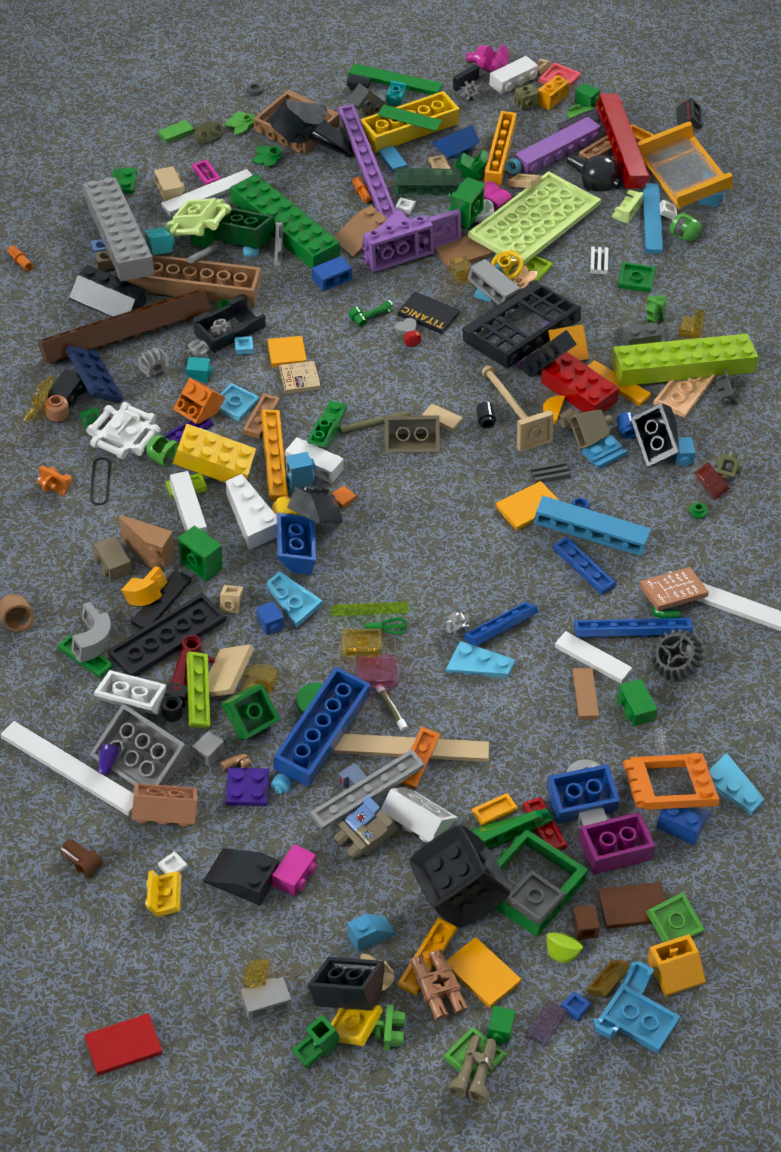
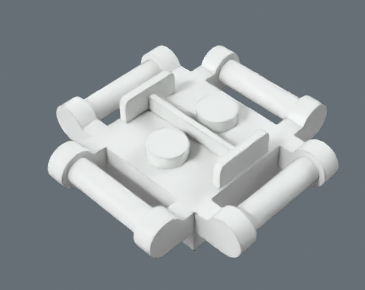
M127 402L122 403L119 411L107 405L93 425H89L86 429L87 433L93 436L90 445L94 448L99 447L116 454L120 459H124L127 455L131 456L132 453L141 456L145 452V447L150 439L161 432V428L154 424L157 415L134 408ZM108 417H111L112 419L107 423V425L102 430H99L100 426L106 421V419Z

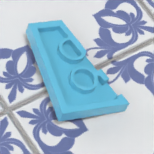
M727 753L709 770L716 791L748 814L752 815L763 804L764 798Z

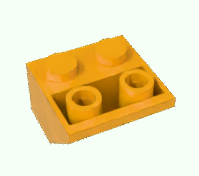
M690 934L649 948L647 962L654 969L653 973L665 997L705 984L706 980L700 954Z

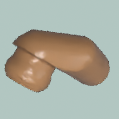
M247 754L234 756L221 762L224 772L228 768H234L239 765L242 768H248L251 765L250 756Z

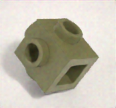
M532 84L516 88L513 101L521 110L538 106L539 92Z
M727 452V455L722 454L721 458H717L715 468H717L716 472L721 473L720 477L731 480V477L736 478L737 474H741L743 464H740L741 460L737 459L738 455ZM728 463L733 464V468L731 470H728L726 467Z

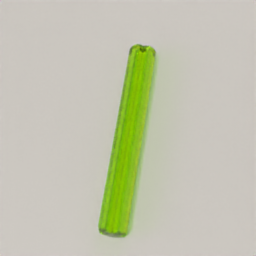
M406 601L332 605L333 616L408 612V603Z

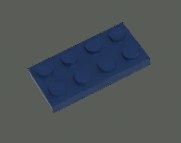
M69 345L66 352L91 397L120 403L123 400V396L114 383L113 377L106 369V365L102 362L99 353L94 350L90 351Z

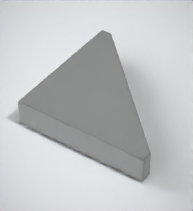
M276 222L274 266H281L283 224Z

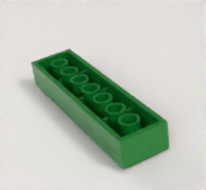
M254 174L230 187L231 202L240 210L274 216L275 228L276 222L283 224V246L311 269L340 257V242L258 174Z

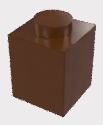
M581 905L573 908L572 920L577 940L598 938L600 925L595 905Z

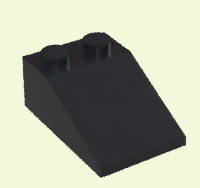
M660 403L631 418L647 467H651L680 453L677 422L671 406Z
M223 848L203 882L260 906L272 886V875L279 866V860L261 852Z

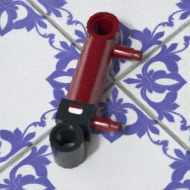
M188 635L182 640V650L171 683L168 682L165 691V698L162 701V713L164 719L169 722H176L183 716L182 707L185 708L188 701L187 653H202V641L196 635ZM208 656V663H215V658Z

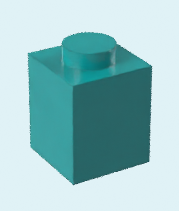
M189 357L186 368L187 381L190 377L196 381L208 383L209 376H213V366H210V358Z

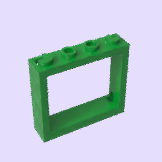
M526 829L521 835L518 834L514 838L509 849L505 848L497 861L501 870L503 871L522 848L527 845L572 875L560 889L566 893L565 898L540 926L511 907L505 900L494 908L538 937L587 880L588 869Z

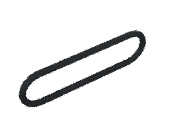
M104 457L95 459L92 465L90 500L95 505H103L109 499L111 462ZM98 460H106L108 462L106 500L102 503H96L93 500L95 464Z

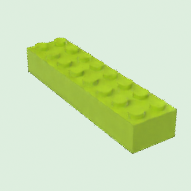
M738 334L613 347L610 363L619 385L628 386L667 382L670 380H687L688 378L697 379L700 376L701 378H707L711 375H716L717 377L718 375H725L724 369H726L728 375L755 373L758 355L749 335Z

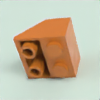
M189 377L173 410L192 422L199 424L217 414L226 397Z

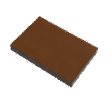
M661 882L598 889L606 929L652 924L646 911L666 901Z

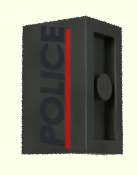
M692 97L676 107L678 126L690 121L696 129L703 127L701 106Z

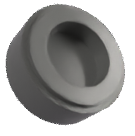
M251 83L247 87V92L251 96H259L263 93V86L259 83Z

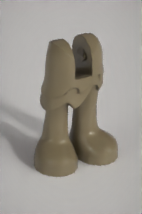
M474 1035L466 1048L463 1066L457 1078L449 1083L447 1092L459 1098H465L468 1092L471 1100L480 1104H486L489 1100V1092L485 1087V1080L488 1071H492L496 1041L489 1038L484 1053H479L481 1036ZM474 1064H476L477 1071L468 1091L470 1075Z

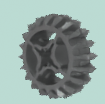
M672 629L669 635L667 632H664L665 637L663 639L658 637L659 643H653L655 649L651 650V662L654 663L653 668L657 670L658 675H663L666 680L671 678L675 682L677 677L680 681H683V676L690 678L689 673L697 674L695 667H701L699 661L704 660L703 655H701L704 653V650L696 635H691L689 631L684 633L682 629H679L676 633ZM687 645L691 646L692 649L690 657L686 654ZM664 653L668 656L667 666L663 664Z

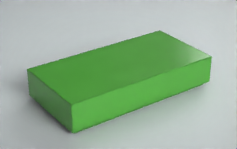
M186 120L158 130V135L165 143L194 133V128Z

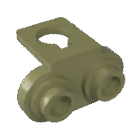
M211 120L194 128V139L199 144H206L221 137L224 133V127L221 123Z

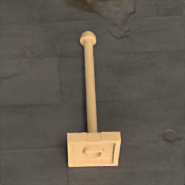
M489 365L485 366L482 369L484 378L491 380L521 419L517 421L518 450L523 452L553 442V413L549 410L528 417L497 378L495 369Z

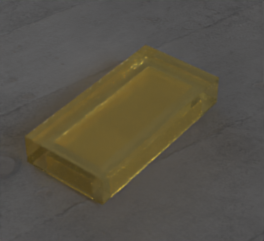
M270 958L248 961L243 979L244 988L266 985L271 967Z

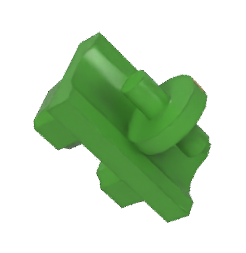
M650 295L648 296L646 308L648 317L646 322L658 323L659 319L663 321L666 318L665 307L667 306V299L665 296L657 295L654 298Z
M388 1004L386 1022H383V1017L380 1016L372 1030L376 1039H380L381 1034H384L383 1050L390 1051V1046H403L404 1031H392V1026L404 1027L405 1012L393 1011L394 1005Z

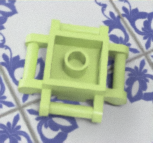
M224 199L187 200L179 208L172 221L165 225V229L170 232L172 237H179V235L203 236L205 228H210L211 230L218 228L219 222L223 217L231 212V207L225 203Z

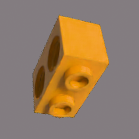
M559 75L555 76L538 89V105L547 110L552 109L569 95L570 81Z

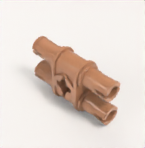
M441 949L429 954L436 969L434 972L428 971L422 955H418V958L415 956L409 960L417 976L415 982L419 985L424 996L423 1001L429 1004L435 1021L442 1020L448 1016L441 998L446 997L449 999L455 1015L459 1014V1011L463 1013L468 1010L460 993L462 987L455 978L454 969L448 966Z

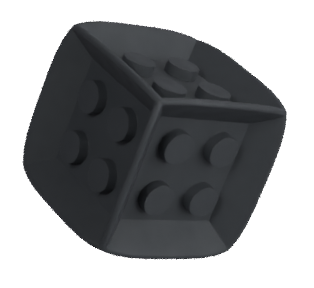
M463 825L454 826L441 833L416 851L410 858L412 871L426 899L442 918L456 927H464L478 920L501 904L511 893L509 884L492 852L486 847L480 837Z

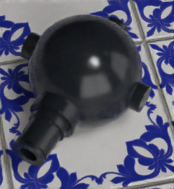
M574 154L569 155L567 164L576 168L577 172L581 174V180L586 190L604 192L613 188L618 189L621 186L622 180L620 179L618 164L611 157L596 155L588 159L586 157L580 158Z

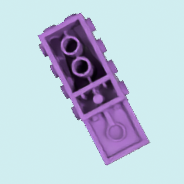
M455 209L429 218L422 215L408 219L401 210H397L376 230L363 234L364 264L368 265L373 272L433 254L435 247L461 239V212Z

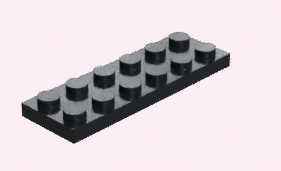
M201 593L108 649L107 653L126 675L136 677L181 649L182 640L186 636L196 635L201 637L225 622L226 616Z

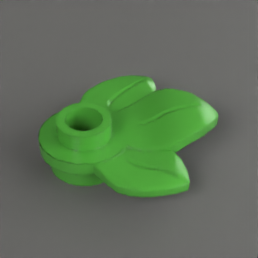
M237 112L233 114L234 118L228 119L225 123V127L234 128V135H240L246 132L248 128L254 127L255 115Z

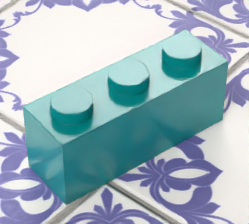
M164 227L144 230L146 244L152 255L173 252L172 247H175L174 237Z

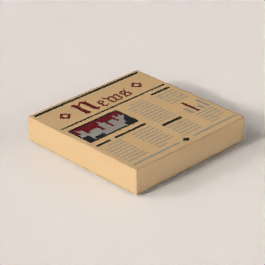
M314 361L279 365L285 394L320 390V382Z

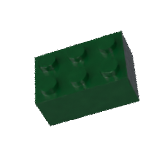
M231 208V212L223 217L219 222L218 228L215 230L217 241L247 246L252 249H259L276 235L274 216Z

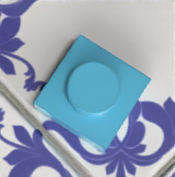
M252 336L235 337L236 355L254 354Z

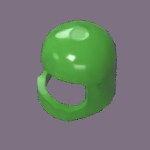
M684 212L678 214L670 225V233L687 242L696 240L702 231L700 221ZM681 218H685L684 224L680 228L685 231L683 237L675 233L676 225Z
M156 435L147 444V455L153 461L168 467L170 464L164 462V457L173 461L179 442L175 440L169 441L165 436Z

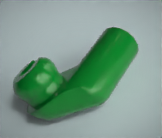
M652 606V614L655 617H681L679 610L657 611Z

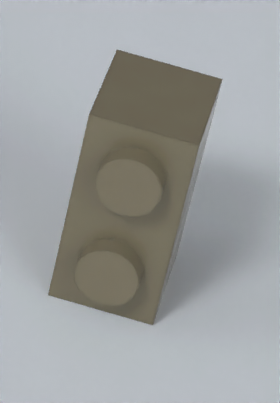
M115 536L94 544L95 552L92 553L96 563L101 564L100 568L103 575H107L110 581L132 573L131 561Z

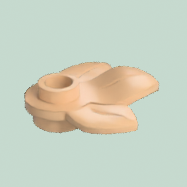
M518 265L514 267L513 273L518 269ZM524 265L520 275L511 281L522 290L536 279L537 272H528L527 267Z

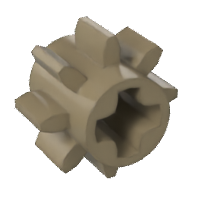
M569 408L559 414L562 418L558 421L561 427L567 426L568 430H570L572 427L568 417L578 414L579 411H573Z

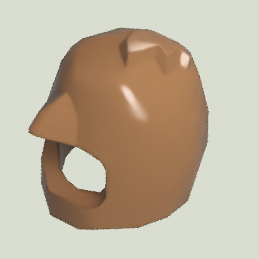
M8 594L0 600V619L8 630L14 632L26 631L33 626L34 613L28 600L20 594ZM29 615L28 621L20 625L18 621Z

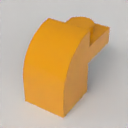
M154 567L144 579L132 577L121 591L129 604L145 606L155 602L162 596L160 590L165 586L167 580L161 568Z

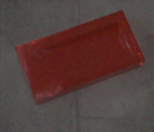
M709 462L694 473L714 500L730 489Z

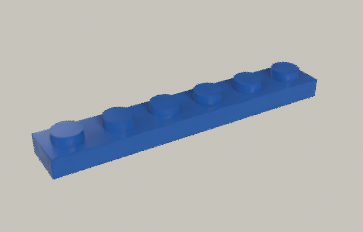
M690 618L574 620L575 636L581 638L592 636L602 638L608 636H664V632H667L668 635L671 634L672 629L676 633L679 629H682L684 633L686 631H689L691 634L693 633Z

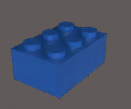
M608 764L548 776L546 789L557 823L577 820L579 812L603 807L606 814L615 812L618 809L620 799Z

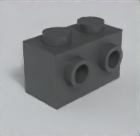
M360 83L348 98L353 102L354 107L365 116L379 113L385 103Z

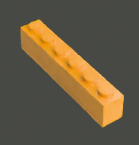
M500 112L485 170L484 183L492 181L501 188L505 165L516 128L517 113Z

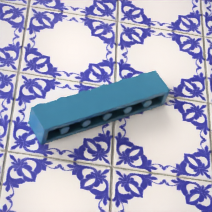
M543 495L534 520V524L641 556L651 529Z

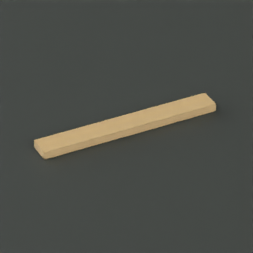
M344 734L332 753L400 757L411 750L416 738ZM439 739L430 759L488 762L489 742Z

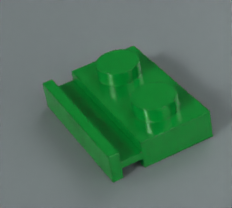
M113 168L112 178H116L122 193L134 194L137 168H121L120 170Z

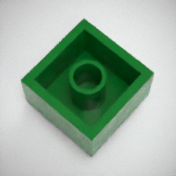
M469 177L463 183H460L457 191L453 192L450 198L452 202L450 211L458 209L461 212V226L469 228L484 209L485 183Z
M194 525L178 537L180 563L207 582L223 569L222 546L217 540L209 537L204 530H200Z
M254 684L221 703L239 739H248L281 720L263 684Z

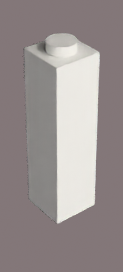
M185 471L170 475L171 490L185 532L195 525L207 533V526L189 472Z

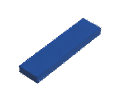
M568 537L553 544L552 549L601 595L616 587V582Z
M524 602L465 633L464 639L466 642L477 646L537 614L538 609L536 606Z

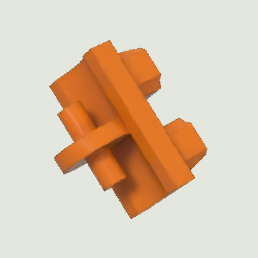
M43 465L39 467L40 475L37 483L42 485V490L45 492L52 490L65 496L68 492V487L71 486L72 476L68 474L63 476L53 467L47 468Z

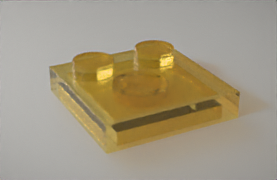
M48 375L45 380L41 379L37 386L38 390L33 395L23 419L31 421L43 406L55 380L54 377Z
M342 629V656H381V629Z

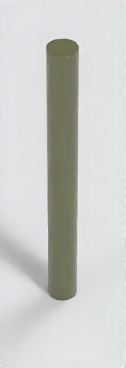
M404 411L387 416H407L410 413L409 411ZM384 416L341 426V434L384 424Z

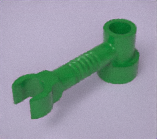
M387 300L380 307L366 313L362 312L359 307H354L349 311L348 316L359 327L367 324V319L381 313L393 311L391 306L394 304L391 300Z

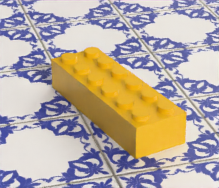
M444 91L395 107L442 120L436 131L379 116L378 114L360 119L370 147L377 153L380 149L397 146L458 125L460 108Z

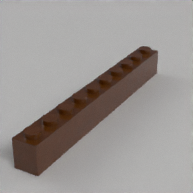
M198 289L37 341L43 361L54 364L59 362L61 358L66 357V359H69L66 352L69 345L90 351L98 346L99 348L109 346L111 342H123L129 336L132 338L142 335V332H154L161 326L170 327L176 321L185 322L190 320L192 316H198L211 310L206 291Z

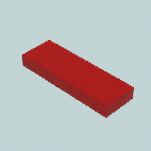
M542 797L523 802L522 804L526 813L547 808ZM555 821L535 829L539 838L559 851L567 849L568 845Z

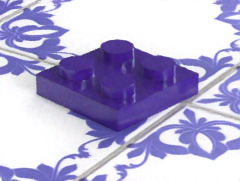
M228 768L226 805L267 806L269 769Z

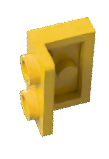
M153 870L149 871L146 882L148 889L147 898L145 900L147 909L156 917L179 912L181 874L178 871L158 876Z

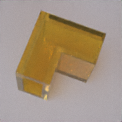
M696 309L694 317L684 315L679 336L690 339L701 338L706 311Z

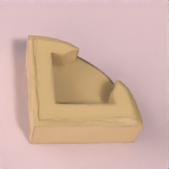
M540 59L537 62L538 73L540 75L552 66L551 62Z

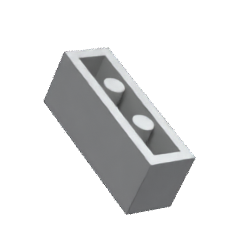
M486 259L470 267L468 280L498 305L520 291V287Z

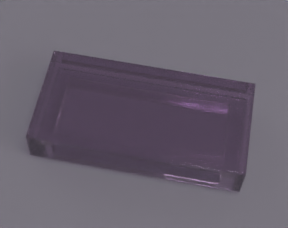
M548 1000L526 1031L525 1036L545 1047L567 1015L568 1010Z

